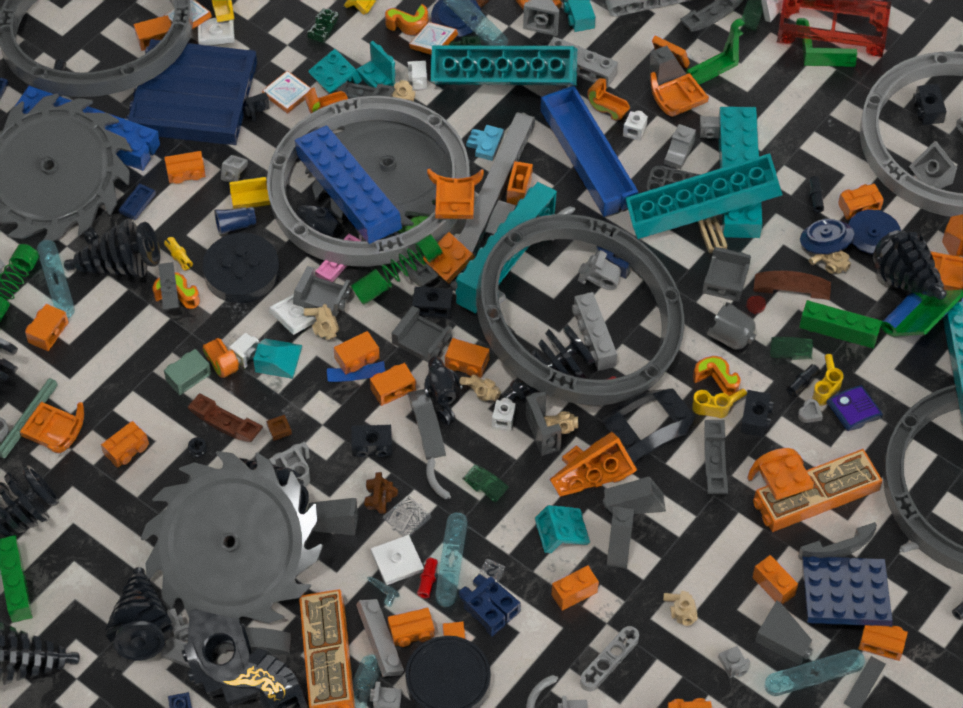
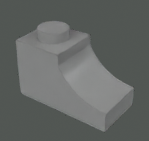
M678 125L672 136L664 164L682 169L694 145L695 129Z

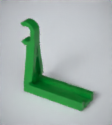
M739 18L731 24L729 36L723 49L724 52L688 69L686 74L690 73L700 85L738 66L739 37L743 34L738 28L743 26L745 22Z
M805 18L797 19L796 25H803L805 27L799 28L797 31V35L802 36L804 66L855 67L858 54L857 49L812 48L809 21Z

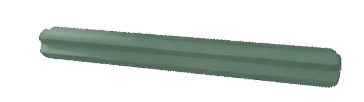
M49 378L1 443V458L7 457L21 437L20 430L41 402L45 403L56 389L58 384L55 380Z

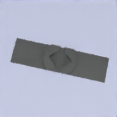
M174 263L158 264L163 309L177 308L179 304Z
M871 656L844 704L851 708H861L886 663Z

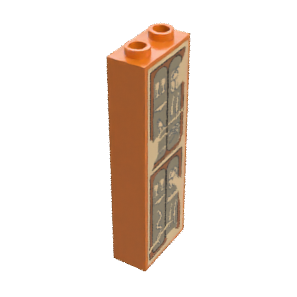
M864 449L806 470L814 483L813 489L775 500L767 485L756 490L753 503L755 508L762 513L764 524L769 526L772 532H775L880 491L883 480Z
M340 589L302 595L299 600L309 708H355L345 605Z

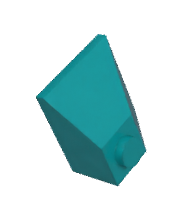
M263 339L258 343L253 359L255 372L293 379L302 351V345Z

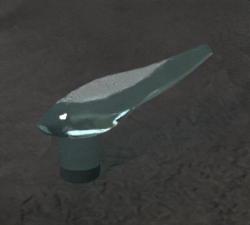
M367 577L381 592L387 594L384 604L391 607L394 599L400 596L398 591L375 578Z

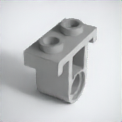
M600 250L595 255H591L588 262L582 263L578 270V273H580L578 281L585 284L589 280L603 289L614 290L617 287L621 269L606 260L607 253Z
M305 442L295 444L290 449L282 453H276L269 459L276 466L290 468L299 474H303L301 477H297V479L303 480L305 487L310 483L309 467L303 458H310L309 447Z

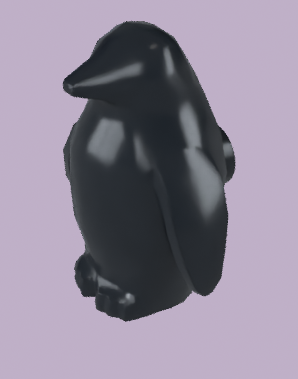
M302 205L298 208V217L314 230L333 238L338 237L341 233L342 224L337 220L339 218L331 209Z
M434 356L428 361L429 370L424 382V391L426 397H428L430 389L439 404L449 406L456 399L455 383L460 389H462V384H460L458 375L453 370L448 369L441 358Z

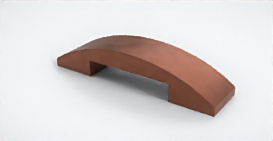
M767 271L755 274L754 291L773 293V289L811 293L810 298L830 300L831 282L801 272Z
M201 393L188 406V409L210 426L242 441L252 442L263 429V425L247 417L244 420L220 408L214 400Z

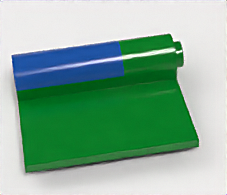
M963 289L947 290V295L943 300H938L934 296L929 297L911 292L882 321L881 328L887 335L893 337L926 335L963 297Z

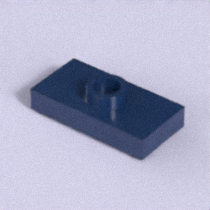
M139 183L120 207V214L136 220L156 195L155 190Z

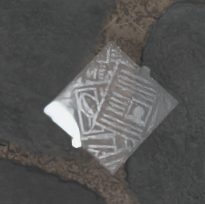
M409 495L383 516V519L392 526V530H396L402 537L406 535L411 536L432 518L422 508V504H418Z

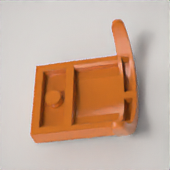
M651 73L650 82L653 96L659 107L668 116L679 115L707 103L709 100L708 95L690 73L659 86L656 73Z
M427 169L429 179L436 184L435 218L473 219L474 186L481 181L484 170L481 169L477 174L466 178H447L434 173L431 169Z
M931 251L935 261V268L937 267L944 284L943 289H963V257Z
M41 402L20 430L21 436L47 447L48 450L54 453L66 451L73 444L82 428L84 420L83 403L78 402L76 416Z
M792 448L776 449L762 455L754 462L747 476L748 481H751L755 474L760 471L775 500L813 489L814 486L813 481L803 466L802 457Z

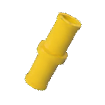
M174 237L167 238L170 244L165 240L164 245L171 252V257L180 264L183 270H189L190 268L187 263L192 267L193 262L186 255V250L179 246Z

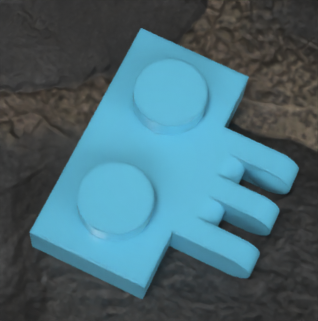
M486 125L484 131L472 129L466 146L476 149V157L493 161L503 137L504 129Z

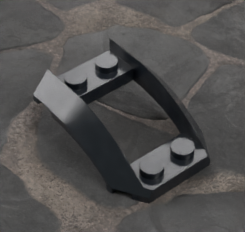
M673 388L652 390L634 397L612 410L600 420L610 433L613 432L620 439L634 464L640 457L645 454L648 455L665 443L684 435L685 437L688 435V430L693 424L695 417ZM657 400L674 423L640 440L623 416L645 403Z

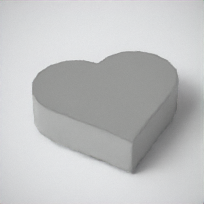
M814 399L806 400L804 406L798 411V419L804 423L822 421L823 416L819 403Z

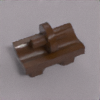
M376 472L375 478L366 480L367 491L369 493L374 492L373 496L365 497L364 505L368 510L377 509L380 514L386 513L387 502H391V499L398 495V489L393 487L392 482H388V480L382 477V472Z

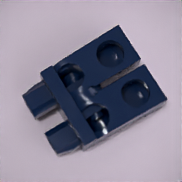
M479 574L473 580V585L476 589L471 591L467 586H464L459 591V598L464 603V609L477 619L492 637L505 626V622L508 624L521 612V602L499 583L495 582L493 577L490 576L487 579L482 574Z

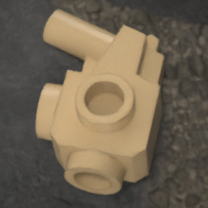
M405 80L397 82L394 85L395 91L392 97L414 102L416 91L412 90L410 83Z
M843 251L830 254H816L809 258L811 265L821 260L826 262L825 269L831 274H840L842 271L847 272L851 266L849 255Z
M326 304L318 308H304V316L316 317L317 322H314L315 324L312 325L316 336L325 337L326 340L337 337L336 333L339 331L335 316L332 315L331 309L327 308Z
M472 375L471 378H460V384L468 385L475 390L474 392L481 400H493L495 402L500 397V388L491 379L485 378L483 380L476 375Z
M567 411L559 412L556 416L544 417L547 427L559 424L562 430L561 434H568L570 431H574V428H578V417H574V414H570Z
M681 591L680 594L664 593V601L674 602V606H670L672 619L676 618L678 623H682L685 626L692 625L698 619L695 600L689 592Z

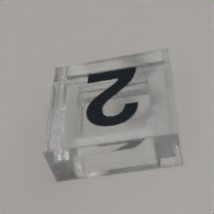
M486 558L478 575L482 574L487 579L491 576L498 583L505 571V566Z

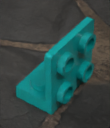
M371 41V61L356 69L359 76L370 87L376 88L378 84L394 86L396 76L395 60L392 56H388L380 45Z
M336 49L309 70V74L329 94H332L347 80L349 82L352 80L355 84H359L362 81L357 70Z
M547 505L535 517L545 553H552L562 543L588 545L590 543L579 508Z

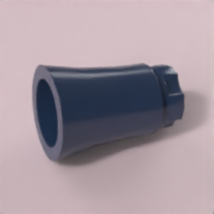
M253 207L214 210L219 235L246 228L256 223Z

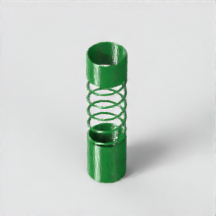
M431 234L415 243L421 260L411 249L407 248V253L413 266L402 254L398 255L405 272L393 259H390L397 278L382 264V269L389 284L375 269L351 285L364 306L389 290L388 286L392 288L384 267L397 282H400L392 262L408 277V272L401 257L417 272L409 251L423 266H425V262L419 249L429 263L443 254V251Z
M19 244L9 259V264L4 267L5 272L0 273L2 284L9 290L18 292L19 288L13 282L24 284L23 279L17 274L24 277L29 275L28 272L32 271L39 259L38 252L29 245ZM10 266L17 274L6 272V268ZM12 266L25 271L27 275L20 274ZM5 273L13 282L1 279L2 274ZM7 273L17 276L22 280V283L13 280ZM3 281L13 284L18 290L9 288ZM0 287V289L9 292L13 296V298L7 297L0 292L2 296H4L7 299L15 298L13 293H11L9 290ZM1 296L0 321L10 307L9 302Z

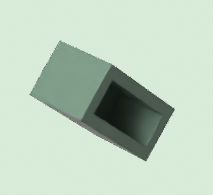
M194 349L184 354L175 363L169 364L164 369V374L169 385L181 395L210 376L211 370L209 363Z

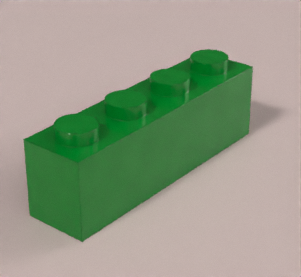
M807 300L799 328L874 349L882 321Z
M15 535L0 539V571L9 616L12 623L33 618L17 538Z

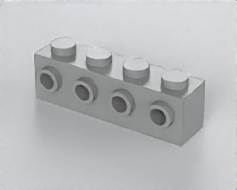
M553 37L548 45L574 46L578 49V77L593 83L600 78L606 79V88H608L617 74L618 62L613 59L606 58L596 52H591L556 37Z
M594 293L575 296L572 311L578 319L579 330L583 332L584 343L595 360L597 371L616 367L617 352Z

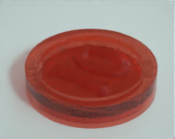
M752 296L747 300V308L752 313H761L766 308V301L760 296Z

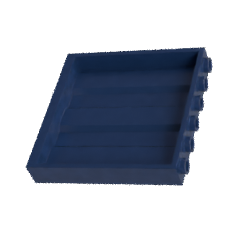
M151 39L149 46H146L145 54L153 49L161 40ZM187 43L181 55L166 70L134 88V100L130 102V114L126 116V120L157 130L159 137L237 146L245 113V98L249 97L257 65L256 51Z

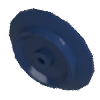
M438 0L431 12L432 23L457 29L458 35L455 38L471 34L479 26L481 20V9L476 0Z
M880 210L858 212L848 223L855 234L852 244L859 250L869 254L874 253L876 245L885 235L896 230L901 231L896 219Z
M823 219L814 222L801 233L800 243L809 252L830 254L847 248L853 242L855 234L852 227L845 222L835 219Z

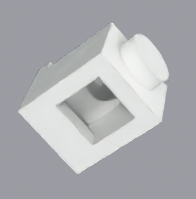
M426 61L408 62L409 82H412L413 90L427 89Z
M630 111L624 124L623 136L640 141L647 126L648 116L642 111Z
M244 333L229 349L234 351L238 363L246 368L247 361L254 358L258 343L260 342L256 337H251Z
M503 398L501 401L496 400L492 415V428L506 431L512 430L516 403H512V400L508 398Z

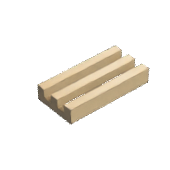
M716 216L712 217L711 220L706 218L705 221H698V226L709 253L713 252L714 247L711 245L705 226L708 227L715 247L727 249V243ZM712 224H713V226H714V228H715V231H716V233H717V236H718V239H719V241H720L721 246H720L719 243H718V240H717V237H716L715 232H714V230H713Z

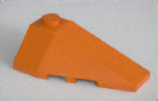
M611 432L591 445L549 480L558 495L564 496L583 491L586 488L599 487L605 483L621 481L637 471L620 439Z

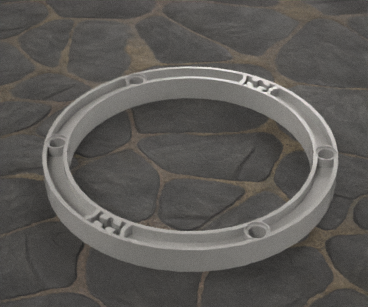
M947 51L923 54L895 65L878 79L870 90L864 104L860 123V141L870 168L879 180L894 194L926 211L952 217L963 214V193L935 188L907 173L887 151L879 129V115L889 98L901 88L928 77L943 75L963 76V52Z
M365 96L346 99L311 113L298 122L283 137L271 158L268 168L267 190L271 209L280 229L296 246L312 256L347 266L389 264L390 259H393L395 262L400 261L399 254H402L407 259L409 258L407 248L418 254L415 243L429 234L434 237L436 242L439 241L454 226L458 219L435 218V211L414 228L390 238L377 240L371 244H368L367 241H348L327 236L305 224L296 215L287 200L286 187L289 173L298 158L295 139L326 125L333 130L350 123L370 120L398 122L424 132L434 139L448 156L452 166V178L470 177L466 148L457 131L448 121L438 113L419 103L388 96Z

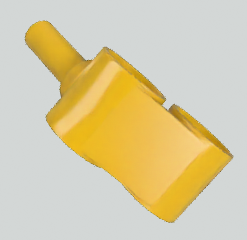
M832 354L824 356L827 372L822 381H818L814 386L812 399L816 400L819 406L826 405V401L834 396L842 385L843 373L840 369L834 367Z
M742 388L731 396L725 393L711 396L708 391L699 390L694 394L692 409L698 415L725 418L728 416L733 403L746 396L747 392Z

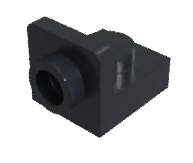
M266 92L245 98V114L247 117L250 116L252 122L256 121L255 113L270 109L269 98Z

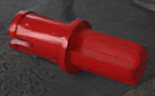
M432 557L426 560L423 573L420 574L421 581L417 595L421 598L430 597L433 582L436 581L435 573L438 560Z

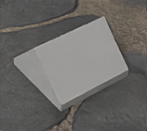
M530 0L525 2L523 29L557 36L559 9L553 1Z
M934 141L909 166L920 181L938 189L953 184L957 170L956 165L937 141Z

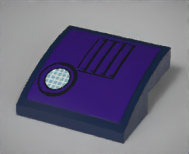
M862 385L840 392L826 401L847 431L860 429L865 423L879 420L883 416V413Z

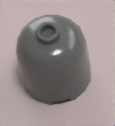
M726 302L714 318V321H716L713 328L710 327L707 332L708 336L732 349L739 350L744 348L747 343L750 345L756 338V334H754L756 324L749 315Z

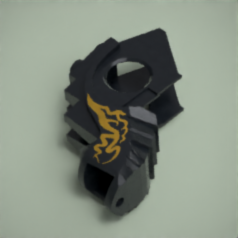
M198 609L190 611L188 642L184 645L182 655L184 661L188 662L191 668L188 670L191 683L194 682L195 686L201 689L205 688L206 693L211 697L224 694L226 702L230 703V706L260 698V706L263 708H287L298 702L301 708H308V700L300 680L285 663L279 661L277 657L272 656L268 651L260 648L252 653L244 623L240 624L239 618L234 619ZM220 643H231L234 646L232 658L224 664H215L212 656L214 648Z

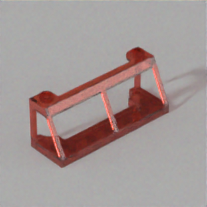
M783 0L777 42L789 44L794 42L796 37L863 46L866 47V52L869 55L883 57L891 2L879 0ZM800 7L834 12L831 30L784 23V18H789L792 14L799 13ZM837 13L870 17L869 23L876 27V31H882L881 37L836 31Z

